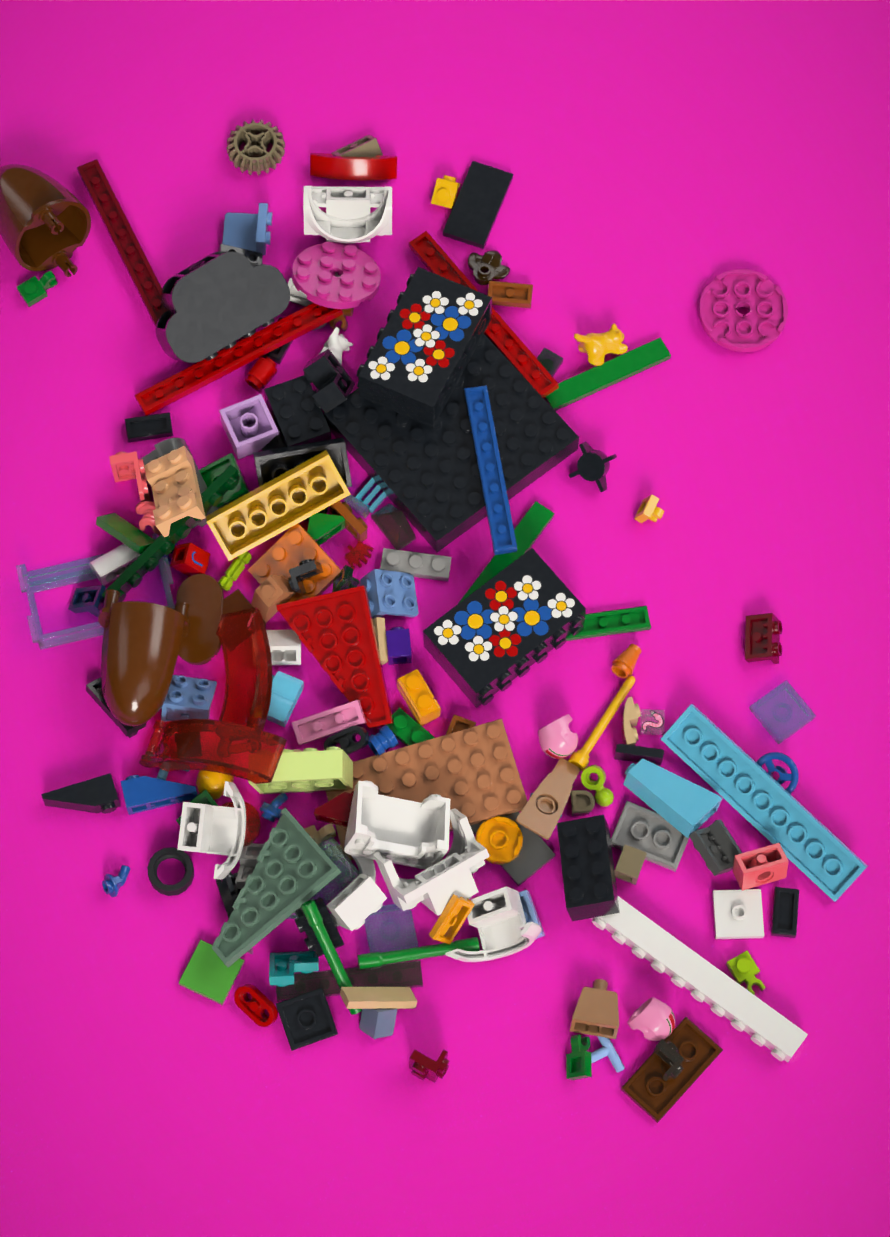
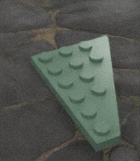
M286 808L281 810L282 816L276 827L272 828L268 841L265 842L256 859L258 863L252 874L248 875L244 888L241 889L232 906L234 908L227 923L224 922L220 935L211 947L228 968L341 873L339 868Z

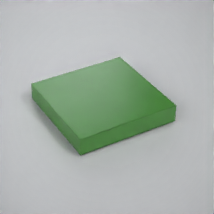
M200 940L179 981V985L223 1005L244 964V960L239 958L228 968L211 948L213 945Z

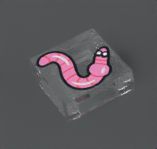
M641 709L640 734L664 735L665 710Z

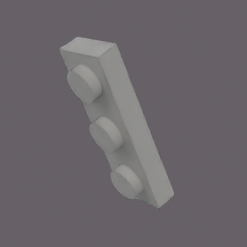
M383 548L380 570L404 572L418 578L449 581L452 557Z

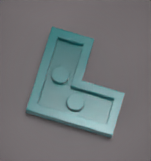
M315 951L270 953V985L285 987L294 984V972L308 974L313 971H319V957Z

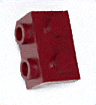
M414 1049L409 1059V1068L412 1069L411 1073L421 1080L427 1078L435 1083L438 1077L441 1079L444 1077L449 1068L448 1052L443 1050L438 1060L434 1061Z

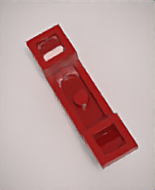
M311 153L310 175L328 179L357 181L396 179L397 156L376 155L373 158Z

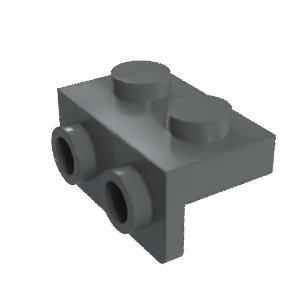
M721 819L716 820L709 827L696 830L689 835L695 849L699 851L706 862L707 868L714 876L731 871L734 865V856L742 853Z

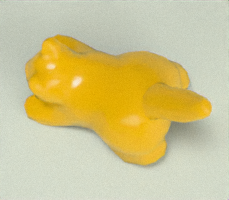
M615 323L605 333L574 334V338L580 342L578 345L579 351L587 353L588 362L594 366L604 364L605 355L608 353L619 355L624 354L628 350V346L622 344L624 334L617 328Z

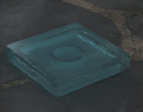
M787 680L749 708L778 744L816 717Z
M395 904L382 906L377 912L371 913L365 919L364 926L370 953L419 947L411 909L402 911Z

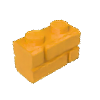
M418 669L397 679V689L418 724L423 726L440 717L441 707L436 699H434L432 692Z

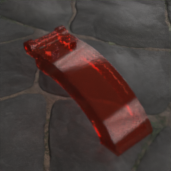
M256 607L223 614L216 632L222 645L226 673L224 702L215 731L216 735L220 738L217 754L221 759L247 752L255 754L261 750L260 738L269 712L272 693V660L265 624L259 609ZM247 740V743L231 746L232 742Z
M181 719L164 722L162 720H155L153 725L154 732L145 755L141 756L139 763L147 768L159 767L164 771L203 770L239 777L255 784L271 783L287 740L263 730L225 721Z

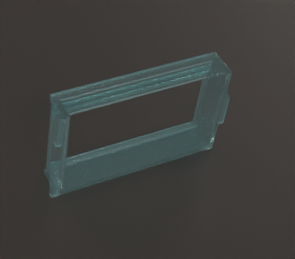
M157 533L152 534L153 539L156 540L158 538ZM102 555L33 571H27L25 564L16 566L22 593L27 592L31 615L27 616L32 641L33 643L38 642L40 650L103 635L104 628L99 622L43 634L34 596L35 592L97 578L89 563ZM162 557L159 560L158 566L168 604L166 607L175 610L169 586L174 584L168 558Z

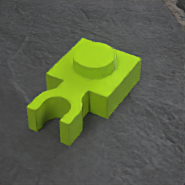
M748 950L726 962L736 982L741 984L745 981L747 990L753 995L755 993L752 990V985L759 986L761 991L765 990L766 987L763 982L755 977V975L759 974L760 970Z

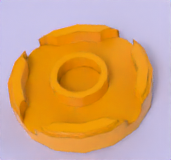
M496 816L480 825L476 832V841L483 845L489 853L490 857L484 860L492 864L502 865L518 857L522 850L523 836L515 821L507 817Z

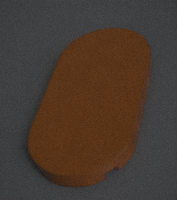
M196 574L185 579L180 585L176 597V602H186L190 605L188 610L190 631L187 636L182 637L178 655L192 665H202L211 661V658L220 651L222 643L223 590L213 577L206 574Z

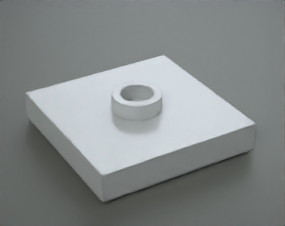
M746 889L743 891L713 890L715 939L764 938L761 889Z

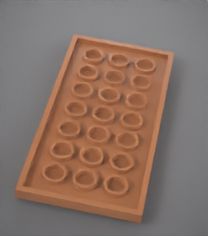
M502 719L385 752L380 756L375 755L353 762V789L326 791L328 801L343 792L351 793V791H354L358 781H371L378 786L379 795L422 803L429 795L438 794L444 798L451 799L450 810L455 808L464 814L470 825L487 821L496 816L501 817L522 811L528 802ZM450 820L449 832H450V831H453L452 824H451V820ZM335 825L340 844L344 850L347 827ZM344 854L346 862L354 860L351 855Z

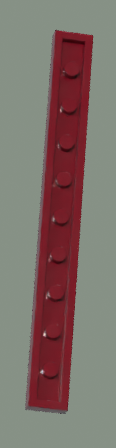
M96 159L77 167L78 173L156 327L158 319L166 312L161 298L162 287L98 160Z

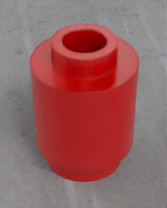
M260 357L247 373L245 381L257 391L265 388L278 372L275 368L277 366L276 363L268 357Z

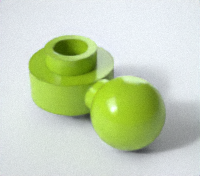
M591 765L581 774L582 784L587 789L596 791L595 800L598 805L603 807L609 806L614 800V795L610 789L603 786L606 780L605 771L600 766ZM591 773H596L598 780H592Z

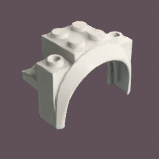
M457 809L450 810L453 842L445 859L415 875V879L399 878L391 859L385 860L379 851L373 854L394 904L402 911L412 909L417 903L422 902L438 916L443 912L453 894L467 900L479 892L472 873H475L480 867L485 865L484 859L490 856L487 849L476 841L467 817Z

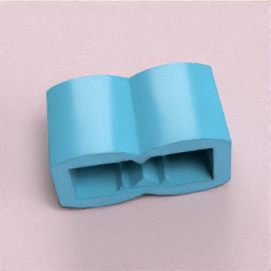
M278 671L275 676L271 675L266 686L269 690L266 696L262 695L256 708L259 709L260 717L285 727L303 691L304 681Z

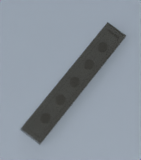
M421 961L384 964L379 967L359 969V967L345 969L353 987H423ZM332 970L294 974V984L285 987L276 986L277 1002L288 1000L321 987L325 997L340 995L341 990Z

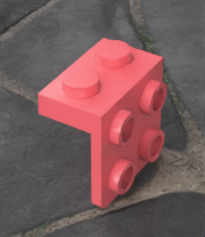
M137 451L130 453L118 452L115 455L109 456L115 482L137 479L140 500L151 501L143 459H138Z

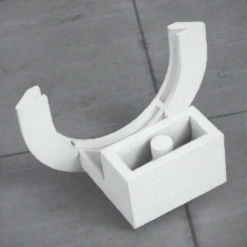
M225 781L223 796L230 797L234 807L183 802L177 850L228 856L223 864H215L214 879L220 880L224 879L236 866L243 849L246 833L244 800L237 786L233 782Z
M352 856L358 866L360 875L326 906L331 912L330 915L336 927L341 926L350 931L359 929L365 923V919L371 913L381 909L383 902L387 899L375 883L376 870L373 859Z
M506 886L471 899L475 905L467 918L469 925L478 928L483 951L455 949L445 953V955L463 962H482L502 958L529 947L541 933L542 929L537 923H526L519 891Z

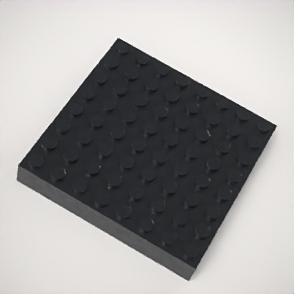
M485 334L482 336L434 428L361 398L359 388L352 392L347 400L329 412H324V417L331 433L336 438L343 437L346 450L367 474L375 480V483L381 487L382 491L387 494L389 499L436 552H439L487 516L464 388L487 385L508 500L578 450V435Z

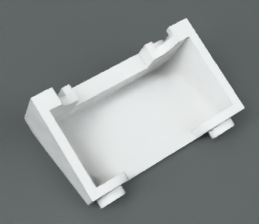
M357 782L354 788L345 837V853L375 860L373 854L379 851L385 860L389 858L394 864L427 869L441 861L449 850L451 799L444 798L438 794H432L420 803L379 795V788L373 782Z

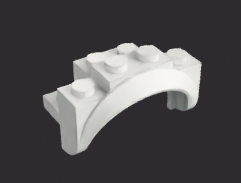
M304 186V235H321L326 238V242L336 243L370 242V239L376 235H392L391 186ZM319 207H326V213ZM370 207L377 208L375 211L370 213Z

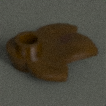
M488 251L483 256L473 252L468 258V266L473 270V277L480 285H488L489 281L493 279H503L510 272L509 267L501 265L502 256L498 251Z

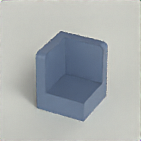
M362 1009L360 1030L373 1039L393 1035L397 1009Z

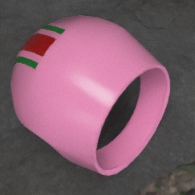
M569 714L538 731L539 744L542 751L552 758H566L577 747L578 735L571 732L568 727L569 723L573 720Z
M651 997L632 1014L627 1023L631 1029L642 1031L644 1038L651 1041H660L666 1039L673 1032L675 1016L672 1008L666 1003Z

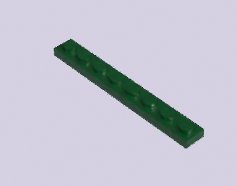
M231 464L201 494L205 516L213 506H217L222 501L223 495L228 490H233L238 485L240 476L238 470ZM186 516L173 522L170 526L169 536L164 537L161 534L106 590L119 591L120 597L118 602H122L126 597V593L132 587H137L141 583L142 577L148 571H153L157 567L159 560L164 555L170 554L175 544L180 539L187 537L191 528L202 520ZM104 591L101 595H102L103 599L105 600V591Z

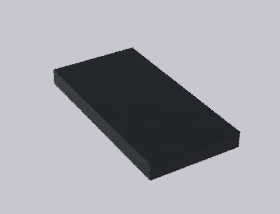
M472 161L443 230V236L484 249L513 180V174Z

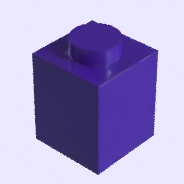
M394 627L386 631L388 665L412 663L409 629Z

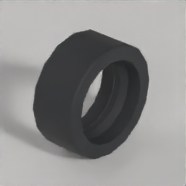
M174 847L163 848L157 851L151 857L147 867L148 877L153 888L160 894L167 896L179 895L185 892L192 884L194 878V867L189 855ZM169 858L178 859L185 867L183 879L175 885L163 884L157 877L158 865Z

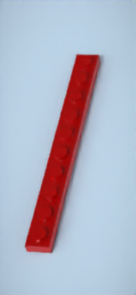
M427 231L409 242L411 250L430 272L478 291ZM492 307V319L484 334L532 387L545 398L559 388L557 381Z
M312 303L256 332L252 336L238 341L235 346L217 352L218 355L208 361L204 359L134 395L145 416H148L343 315L342 309L327 308Z

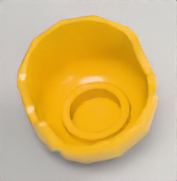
M212 761L205 764L197 775L196 786L199 793L207 790L213 799H219L224 794L225 781L233 782L234 780L232 770L220 761Z

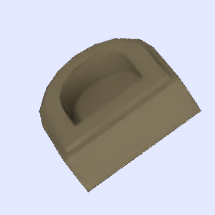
M585 790L571 791L572 816L591 813L595 806V798L592 793Z

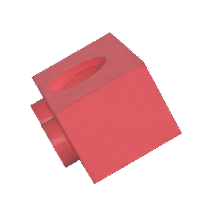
M780 843L735 855L733 874L743 891L786 878L789 861Z

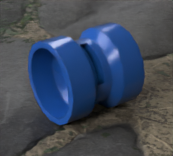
M386 725L381 727L377 734L369 736L368 746L375 755L380 756L388 748H394L398 745L397 738Z

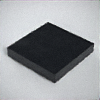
M322 987L276 1003L291 1051L338 1034Z

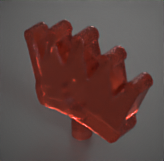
M358 541L354 548L350 544L347 546L350 552L345 554L344 558L352 570L355 569L353 564L361 568L362 564L360 561L364 564L368 563L364 556L368 558L372 556L367 550L372 552L374 548Z

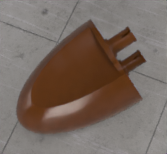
M7 164L0 167V235L12 255L27 270L46 271L59 266L65 276H72L68 270L75 275L77 266L72 263L70 258L77 247L83 246L89 235L91 217L88 210L58 181L35 168L21 164Z
M110 589L105 591L104 607L100 610L98 621L104 628L101 659L102 692L108 708L119 722L127 726H139L154 717L164 704L174 673L181 639L187 636L190 631V621L188 620L190 605L186 602H176L174 610L149 602H118L120 592Z

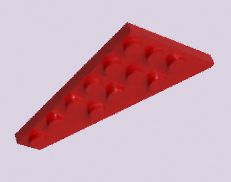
M358 586L276 605L277 610L288 622V625L299 636V639L309 652L313 654L341 693L345 695L349 702L360 701L367 722L366 725L369 728L393 724L366 586Z

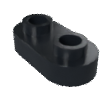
M351 726L329 736L324 742V750L327 747H336V744L339 743L341 749L347 755H350L366 747L369 742V734L362 726ZM357 734H360V736H361V739H360L359 742H357V740H356V735H357Z

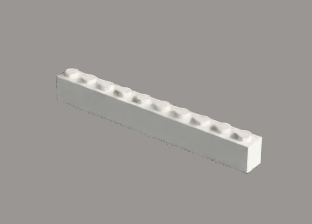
M619 896L620 913L591 918L592 923L597 928L609 931L612 934L611 937L616 942L622 945L625 943L632 948L631 952L635 956L650 961L653 969L659 973L665 972L671 977V981L680 988L684 986L691 991L690 994L694 999L701 1003L703 1001L711 1006L712 1012L719 1017L725 1016L738 1031L743 1032L744 1030L751 1035V1040L761 1047L763 1045L766 1046L779 1061L785 1060L789 1062L808 1034Z

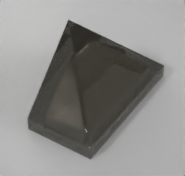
M387 504L371 515V519L396 550L402 549L416 539L403 511L393 505Z

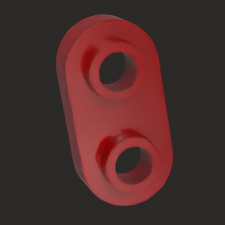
M245 984L235 991L234 1000L236 1005L258 1026L267 1027L277 1020L278 1010L276 1006L254 985ZM247 993L251 994L252 999L248 998ZM265 1009L269 1012V1016L265 1014Z

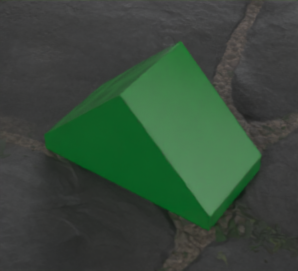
M316 513L309 518L307 532L320 546L345 528V519L343 516Z

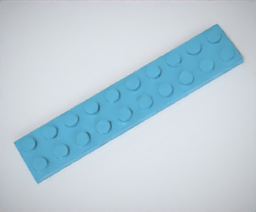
M691 704L661 738L672 751L772 844L780 843L786 857L834 902L843 895L868 867L694 704Z

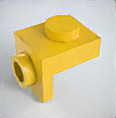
M444 175L443 179L437 178L431 204L453 209L457 190L460 187V183L455 182V177Z

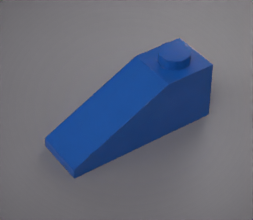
M132 775L121 781L129 815L190 801L198 795L195 786L147 776L139 777V775Z

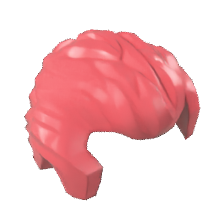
M154 501L139 502L136 505V513L144 515L139 521L140 530H145L146 526L149 525L152 527L153 532L160 536L161 532L155 525L153 510L156 509Z

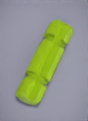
M245 552L239 555L237 559H234L225 572L226 575L222 576L218 584L223 590H230L233 581L237 580L244 570L245 564L249 563L252 558L249 552Z

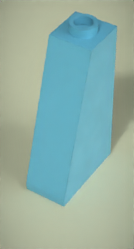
M641 759L637 764L632 763L625 771L626 778L623 785L687 838L718 810L723 799L719 795L645 759Z

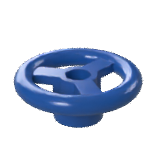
M771 752L757 760L756 763L761 767L765 763L768 774L773 777L775 771L779 773L780 777L776 780L779 784L791 781L785 789L790 794L795 790L798 784L799 773L796 764L789 756L779 752ZM772 759L785 762L789 766L791 773H787L786 769L782 766H775Z

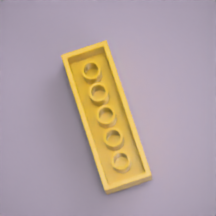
M325 450L207 515L206 522L227 559L230 561L349 496L350 492L330 455Z

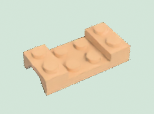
M185 446L144 465L146 478L152 487L156 508L153 510L155 525L164 537L169 536L171 523L186 516L201 520L206 518L194 460Z

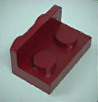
M773 613L746 616L745 660L747 662L771 660L774 664H779V656L782 655V645L779 640L783 628L781 621Z

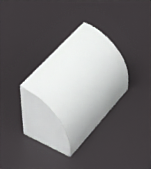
M122 544L91 561L89 565L100 583L105 586L117 579L141 554Z
M254 630V665H301V640L293 630Z

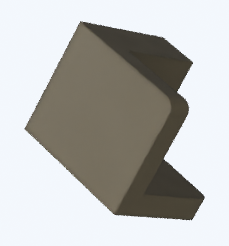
M625 844L615 868V878L636 885L647 853Z

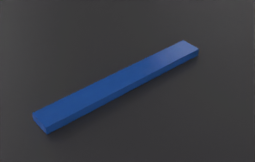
M487 385L464 388L494 555L517 552V543Z

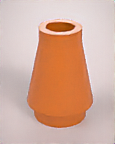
M630 644L625 651L612 661V672L624 679L631 676L638 657L642 652L641 649L635 644Z

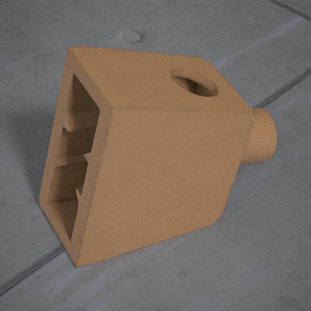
M596 979L593 982V988L583 987L572 1017L571 1032L616 1039L619 1028L618 995L614 991L607 990V981Z

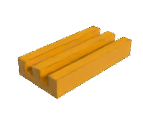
M453 894L430 931L429 936L434 940L451 944L475 904L469 899L459 898Z

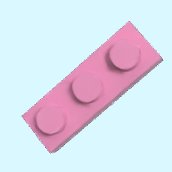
M356 700L294 721L292 725L298 744L302 745L338 733L351 726H358L367 722L360 701Z

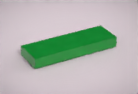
M116 513L99 516L96 519L97 526L138 554H142L155 541Z

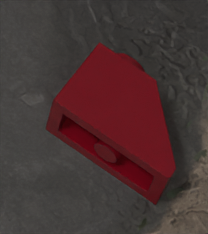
M351 791V793L343 792L317 807L314 811L315 819L347 827L354 791Z

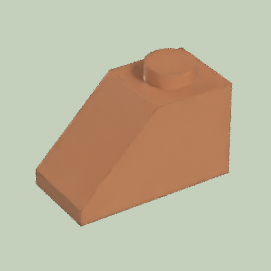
M270 575L255 590L251 605L267 623L278 612L276 605L287 603L297 592L292 590L289 581L284 575Z

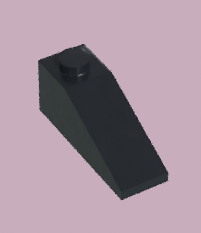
M111 773L41 794L45 806L106 814L120 807Z

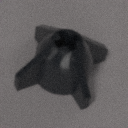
M586 442L580 444L583 455L578 460V470L570 473L569 477L572 478L580 474L587 481H596L600 492L607 490L606 474L610 467L609 461L617 458L616 454L606 456L602 451L594 450Z

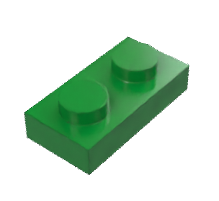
M401 708L392 715L393 724L386 725L395 737L406 746L435 738Z

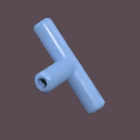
M597 1036L602 1047L591 1053V1064L608 1056L615 1071L618 1073L623 1071L625 1067L610 1039Z

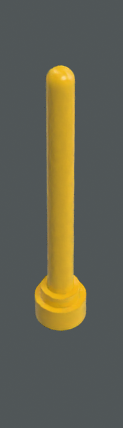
M634 676L626 678L581 750L573 752L568 761L579 767L580 771H584L589 764V753L636 681Z

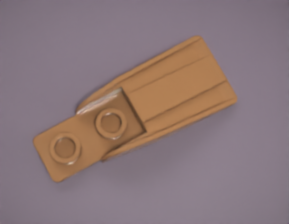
M559 759L552 773H549L534 791L516 818V822L548 840L564 811L573 787L572 784L579 774L580 768L565 759Z

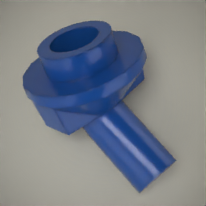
M280 793L270 804L264 802L259 809L263 812L261 816L271 822H274L275 819L279 820L282 816L279 807L287 801V795Z
M122 865L116 877L111 874L105 875L102 886L106 894H109L111 897L117 896L120 887L125 884L130 872L128 866Z

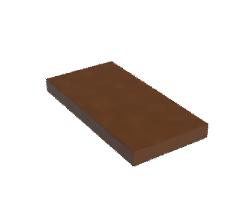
M685 1017L671 1035L663 1041L622 1086L621 1090L658 1123L720 1055L723 1049Z

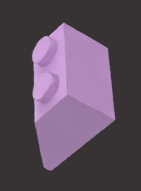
M261 394L219 410L222 426L238 459L260 451L279 434Z

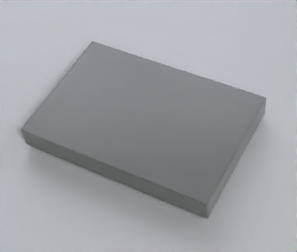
M626 801L612 835L611 846L623 850L626 844L647 853L645 860L676 872L689 838L685 837L658 813Z

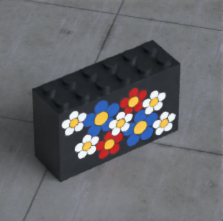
M418 267L415 274L409 276L405 292L402 291L397 299L398 305L395 310L392 309L387 317L388 323L385 328L382 327L377 335L378 341L375 346L372 345L367 353V361L365 364L360 365L357 371V377L359 378L357 387H359L361 398L434 428L491 322L492 297Z
M531 548L423 630L424 647L477 708L481 704L483 706L488 704L494 698L493 695L499 690L505 691L512 684L511 681L517 676L523 677L530 670L529 667L535 662L539 664L548 656L547 653L555 648L557 650L562 647L566 642L565 639L570 634L575 636L580 633L584 628L586 608L535 550Z

